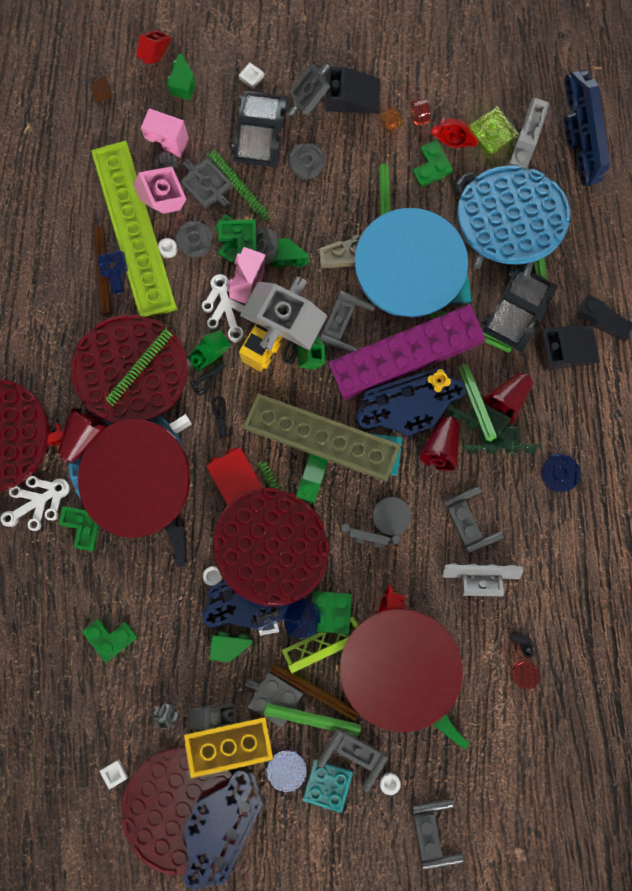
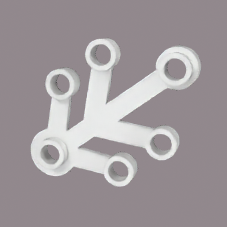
M218 274L211 280L212 291L207 300L202 303V308L206 313L212 312L214 309L213 303L220 294L221 301L213 316L208 319L207 325L211 330H216L219 327L218 321L225 310L230 326L228 331L229 339L237 343L243 339L244 334L243 330L236 324L232 309L241 313L245 306L228 298L227 292L229 290L227 287L229 280L225 275ZM219 282L224 283L221 287L217 286ZM206 304L211 305L209 309H205ZM215 321L216 325L210 326V323ZM239 333L240 336L238 338H234L233 334Z
M30 476L26 479L27 486L31 488L38 486L48 489L43 494L22 490L18 486L9 490L11 497H22L31 501L13 512H4L1 515V523L4 526L13 527L18 523L19 517L35 508L33 519L28 522V528L38 531L41 528V518L46 501L51 498V507L46 510L45 517L51 521L58 518L57 511L61 498L65 497L70 490L67 481L56 479L53 482L39 480L35 476ZM32 479L36 480L34 485L30 484ZM61 485L62 490L57 492L56 487ZM15 489L19 490V493L17 495L13 494V491ZM51 511L54 512L53 518L49 517V513ZM10 515L11 520L6 522V516ZM36 521L37 527L33 528L32 523Z

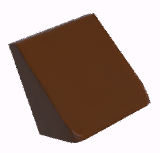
M107 76L91 84L94 102L112 99Z

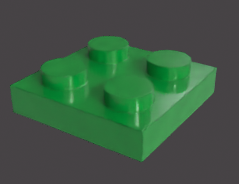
M313 591L309 631L349 635L352 594Z

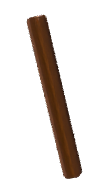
M99 226L94 227L93 231L100 313L106 316L111 314L105 232L103 227Z
M274 663L270 669V673L352 720L358 718L359 714L351 705L295 673L291 674L288 669L277 663Z

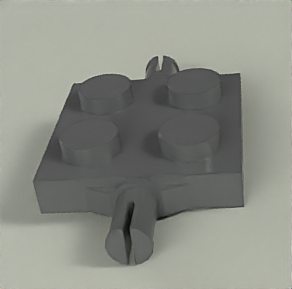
M327 61L323 63L320 69L311 63L289 93L292 96L293 104L287 110L289 115L293 116L298 108H300L302 113L308 116L327 92L330 85L326 81L324 74L331 67Z
M208 158L196 166L189 159L183 162V165L189 172L180 181L181 185L205 210L216 201H219L224 208L230 204L223 195L232 187V183Z
M270 671L260 684L250 678L245 685L255 691L248 707L280 728H283L287 720L265 716L264 707L266 703L299 710L297 705L303 692L273 675Z

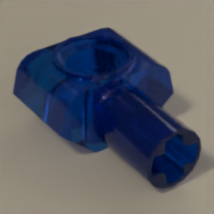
M118 251L97 256L101 277H109L112 293L124 292L121 274L128 271L125 253ZM111 262H117L115 267L109 268Z

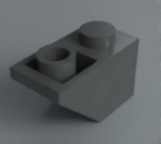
M236 704L205 705L190 708V729L210 730L237 724Z

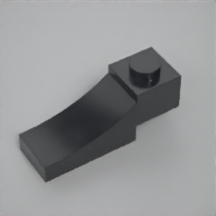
M590 295L583 299L576 316L591 322L590 326L624 342L628 339L632 330V322L613 312L605 305V302Z
M177 516L172 523L163 529L166 530L173 544L176 566L187 567L186 528L178 527Z

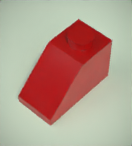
M158 30L141 34L136 57L149 65L160 61L171 42L172 36Z

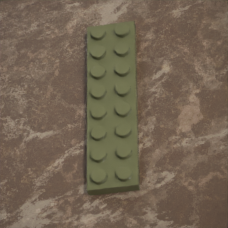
M257 394L243 426L244 430L388 482L401 448L400 444L261 394Z

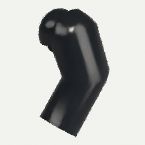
M473 171L456 177L453 184L456 194L463 193L465 183L475 180Z
M513 631L510 640L520 644L522 653L526 658H532L535 648L531 638Z

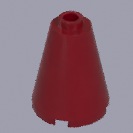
M517 373L488 393L483 398V403L489 408L487 410L489 415L501 423L508 421L509 424H512L516 420L533 385L530 375L527 373Z
M72 407L58 450L59 458L67 463L75 462L84 453L89 444L107 427L102 420L89 412L87 414L80 413L82 409Z
M446 416L440 420L420 453L419 459L423 464L430 467V464L435 465L436 470L453 471L457 467L459 422L456 418Z

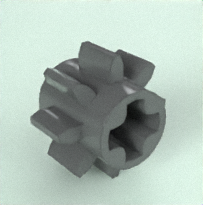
M162 152L158 154V159L154 160L157 169L167 167L178 168L176 156H172L170 152Z
M163 704L161 708L156 707L153 720L156 721L155 725L158 728L168 730L170 725L175 727L179 713L176 712V708L173 705Z

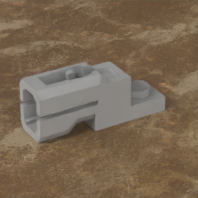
M537 98L531 100L509 166H520L523 169L528 168L549 108L548 102ZM537 107L543 110L539 113L534 111V108Z

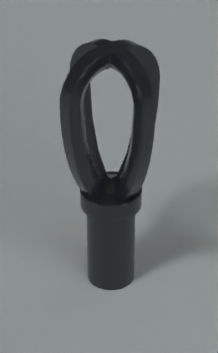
M290 340L286 343L282 353V360L287 364L294 363L297 355V344L294 343L292 357L289 360L286 359L288 349L294 343Z
M219 362L211 371L198 378L192 385L193 392L199 396L205 394L212 385L213 380L226 366ZM210 377L208 383L200 391H197L196 387Z
M216 396L211 402L212 409L217 419L219 436L226 437V403L222 396ZM216 400L222 401L221 418L218 416L216 410Z

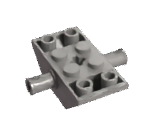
M297 276L290 290L277 284L258 282L240 316L268 330L260 343L261 347H267V350L271 351L277 337L282 336L308 350L311 349L327 315L311 301L300 296L307 284L303 278L300 281L301 277ZM284 311H287V314H286V315H281V314H280V313H284Z

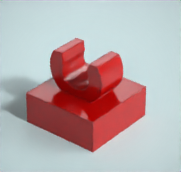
M58 423L55 424L57 429L54 433L49 428L47 441L49 446L61 443L64 431Z

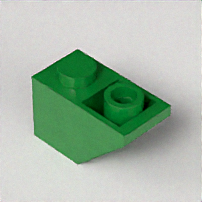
M178 53L176 60L172 63L171 76L167 77L166 86L169 89L170 95L191 100L196 86L194 75L183 55Z
M289 238L277 239V252L271 262L272 267L283 269L287 266L304 267L309 265L308 254Z
M221 330L207 334L188 356V359L195 369L201 372L219 359L228 350L231 343Z
M318 336L310 350L297 344L298 368L316 370L325 364V345Z
M218 631V635L212 636L209 660L230 662L248 648L254 639H249L247 634H238L237 637H232L229 632Z

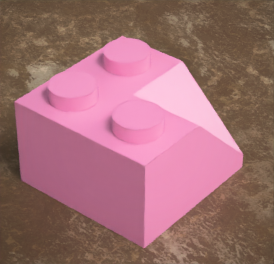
M152 109L148 110L141 126L144 137L150 142H159L164 152H170L172 156L175 155L181 158L189 140L184 120Z
M173 167L139 172L133 183L140 201L163 214L181 210L187 200Z
M244 247L241 254L238 253L236 256L235 277L230 279L227 289L229 290V298L246 304L255 286L264 277L265 254Z

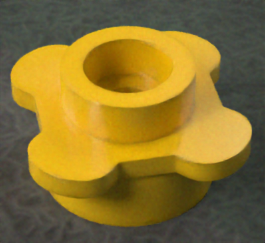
M442 369L437 370L433 376L430 375L428 377V382L434 386L436 392H440L443 387L449 386L451 380Z

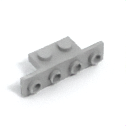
M452 563L444 566L442 578H462L463 596H503V579H520L524 570L523 567L516 565L497 566L490 564L478 566L477 564L458 565Z

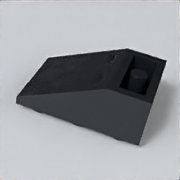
M330 67L327 70V82L330 87L326 92V112H380V78L347 67Z
M560 326L542 329L537 334L543 371L600 363L593 326Z

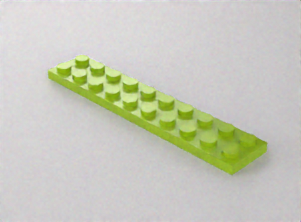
M127 141L91 150L139 315L151 318L177 310L146 204L140 201L133 185L137 174Z

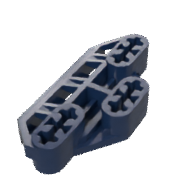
M581 70L565 75L564 82L568 107L574 112L565 114L563 122L568 148L570 150L580 148L581 150L576 155L580 182L583 186H591L603 181L604 173L608 171L610 166L599 85L595 79L589 77V73L586 70Z
M437 367L368 390L355 419L359 429L365 432L384 427L400 432L404 437H412L431 430L447 406L461 400L466 392V387L462 381L448 375V371L442 369L451 380L449 386L443 387L440 392H436L434 386L428 382V377L430 375L433 376L437 370L442 369ZM424 384L426 385L425 388L413 391L414 395L412 396L409 387L415 388ZM453 389H455L456 391L459 390V394H458V395H457V393H452V394L449 395V397H448V395L443 396L445 393H446V394L451 393V392L453 391ZM397 393H401V396L389 399V404H387L384 395L388 397ZM436 394L438 397L443 396L440 401L434 398ZM367 401H376V404L364 408ZM382 412L388 414L387 419L380 417ZM374 413H376L375 418L380 417L377 419V424H375V419L371 420L374 417ZM364 418L371 420L369 425L362 423ZM424 418H426V420L431 421L429 424H420L419 430L418 425L413 426L411 431H409V429H405L407 423L409 426L415 425L416 422L417 424L421 423L424 420Z
M224 581L210 587L207 595L208 601L202 614L204 623L212 629H219L225 625L234 624L260 631L281 622L285 618V611L289 604L264 606L253 603L237 593L233 594V590ZM220 594H222L225 602L223 603V600L221 599L212 604L213 599L221 597ZM230 607L235 609L233 615L228 613L230 612ZM274 608H276L279 611V616L275 617L274 615H270L274 613ZM222 610V612L224 613V617H226L227 619L224 620V618L221 617L222 614L219 611ZM265 611L267 615H270L268 616V618L271 620L269 622L266 620V618H263L265 617V615L263 614V612ZM213 615L218 617L215 619V623L211 622ZM256 616H258L259 618H263V619L260 620V624H259V625H257L256 623H253V622L256 621V620H255V617H256Z
M239 767L234 771L227 786L208 796L199 798L185 825L184 831L189 867L184 876V883L189 889L199 890L213 884L216 887L226 883L262 807L263 799L255 774L245 767ZM243 774L245 777L240 784L235 799L229 801V796H231L239 777ZM254 786L257 796L256 798L253 796L249 802L246 799ZM206 804L208 805L195 831L192 829L202 806ZM237 809H239L248 815L247 817L243 815L238 825V828L236 829L234 827V824L240 814L239 812H237ZM225 836L235 841V843L229 844L228 849L225 855L223 856L221 855V852L227 841L223 839ZM203 853H206L207 856L204 859V862L198 872V875L195 879H193L192 875L195 872V869L201 859V856L203 855ZM211 864L222 869L221 872L217 870L213 879H209L213 868L210 867Z

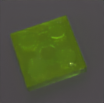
M495 107L469 125L472 133L478 138V144L488 156L509 144L519 135L498 107Z

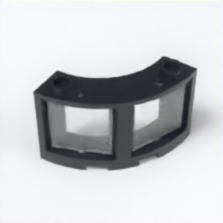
M245 91L244 95L240 96L235 144L231 145V155H234L233 162L277 168L282 140L279 132L281 133L282 128H284L288 96Z
M518 265L516 270L511 269L506 279L509 282L491 315L487 313L482 324L485 326L482 332L523 352L538 325L536 321H541L558 285L533 272L530 273L529 280L524 281L521 279L524 267Z

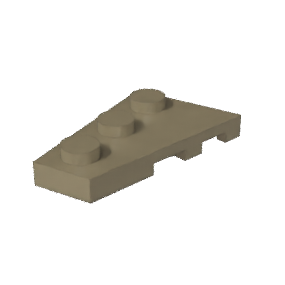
M355 235L347 241H338L320 248L321 268L355 266L356 248L362 235Z

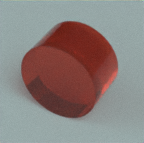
M426 98L411 102V113L415 125L430 122V108Z
M521 661L513 666L511 677L517 686L524 689H532L540 681V672L534 664Z

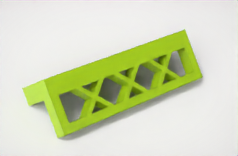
M352 616L350 622H352L355 629L358 625ZM319 632L283 649L282 652L291 674L344 649L349 636L338 634L336 642L329 644L323 642L327 633ZM323 635L322 640L316 639ZM312 640L320 643L318 651L314 653L306 650L308 642ZM305 644L304 649L299 648V646ZM293 649L302 651L300 659L292 663L288 652ZM304 652L310 654V655H307V656L303 657Z

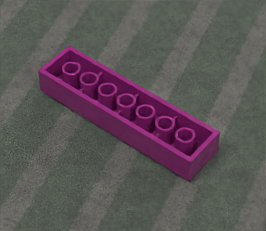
M470 304L328 363L342 399L345 401L368 390L483 345L486 338Z

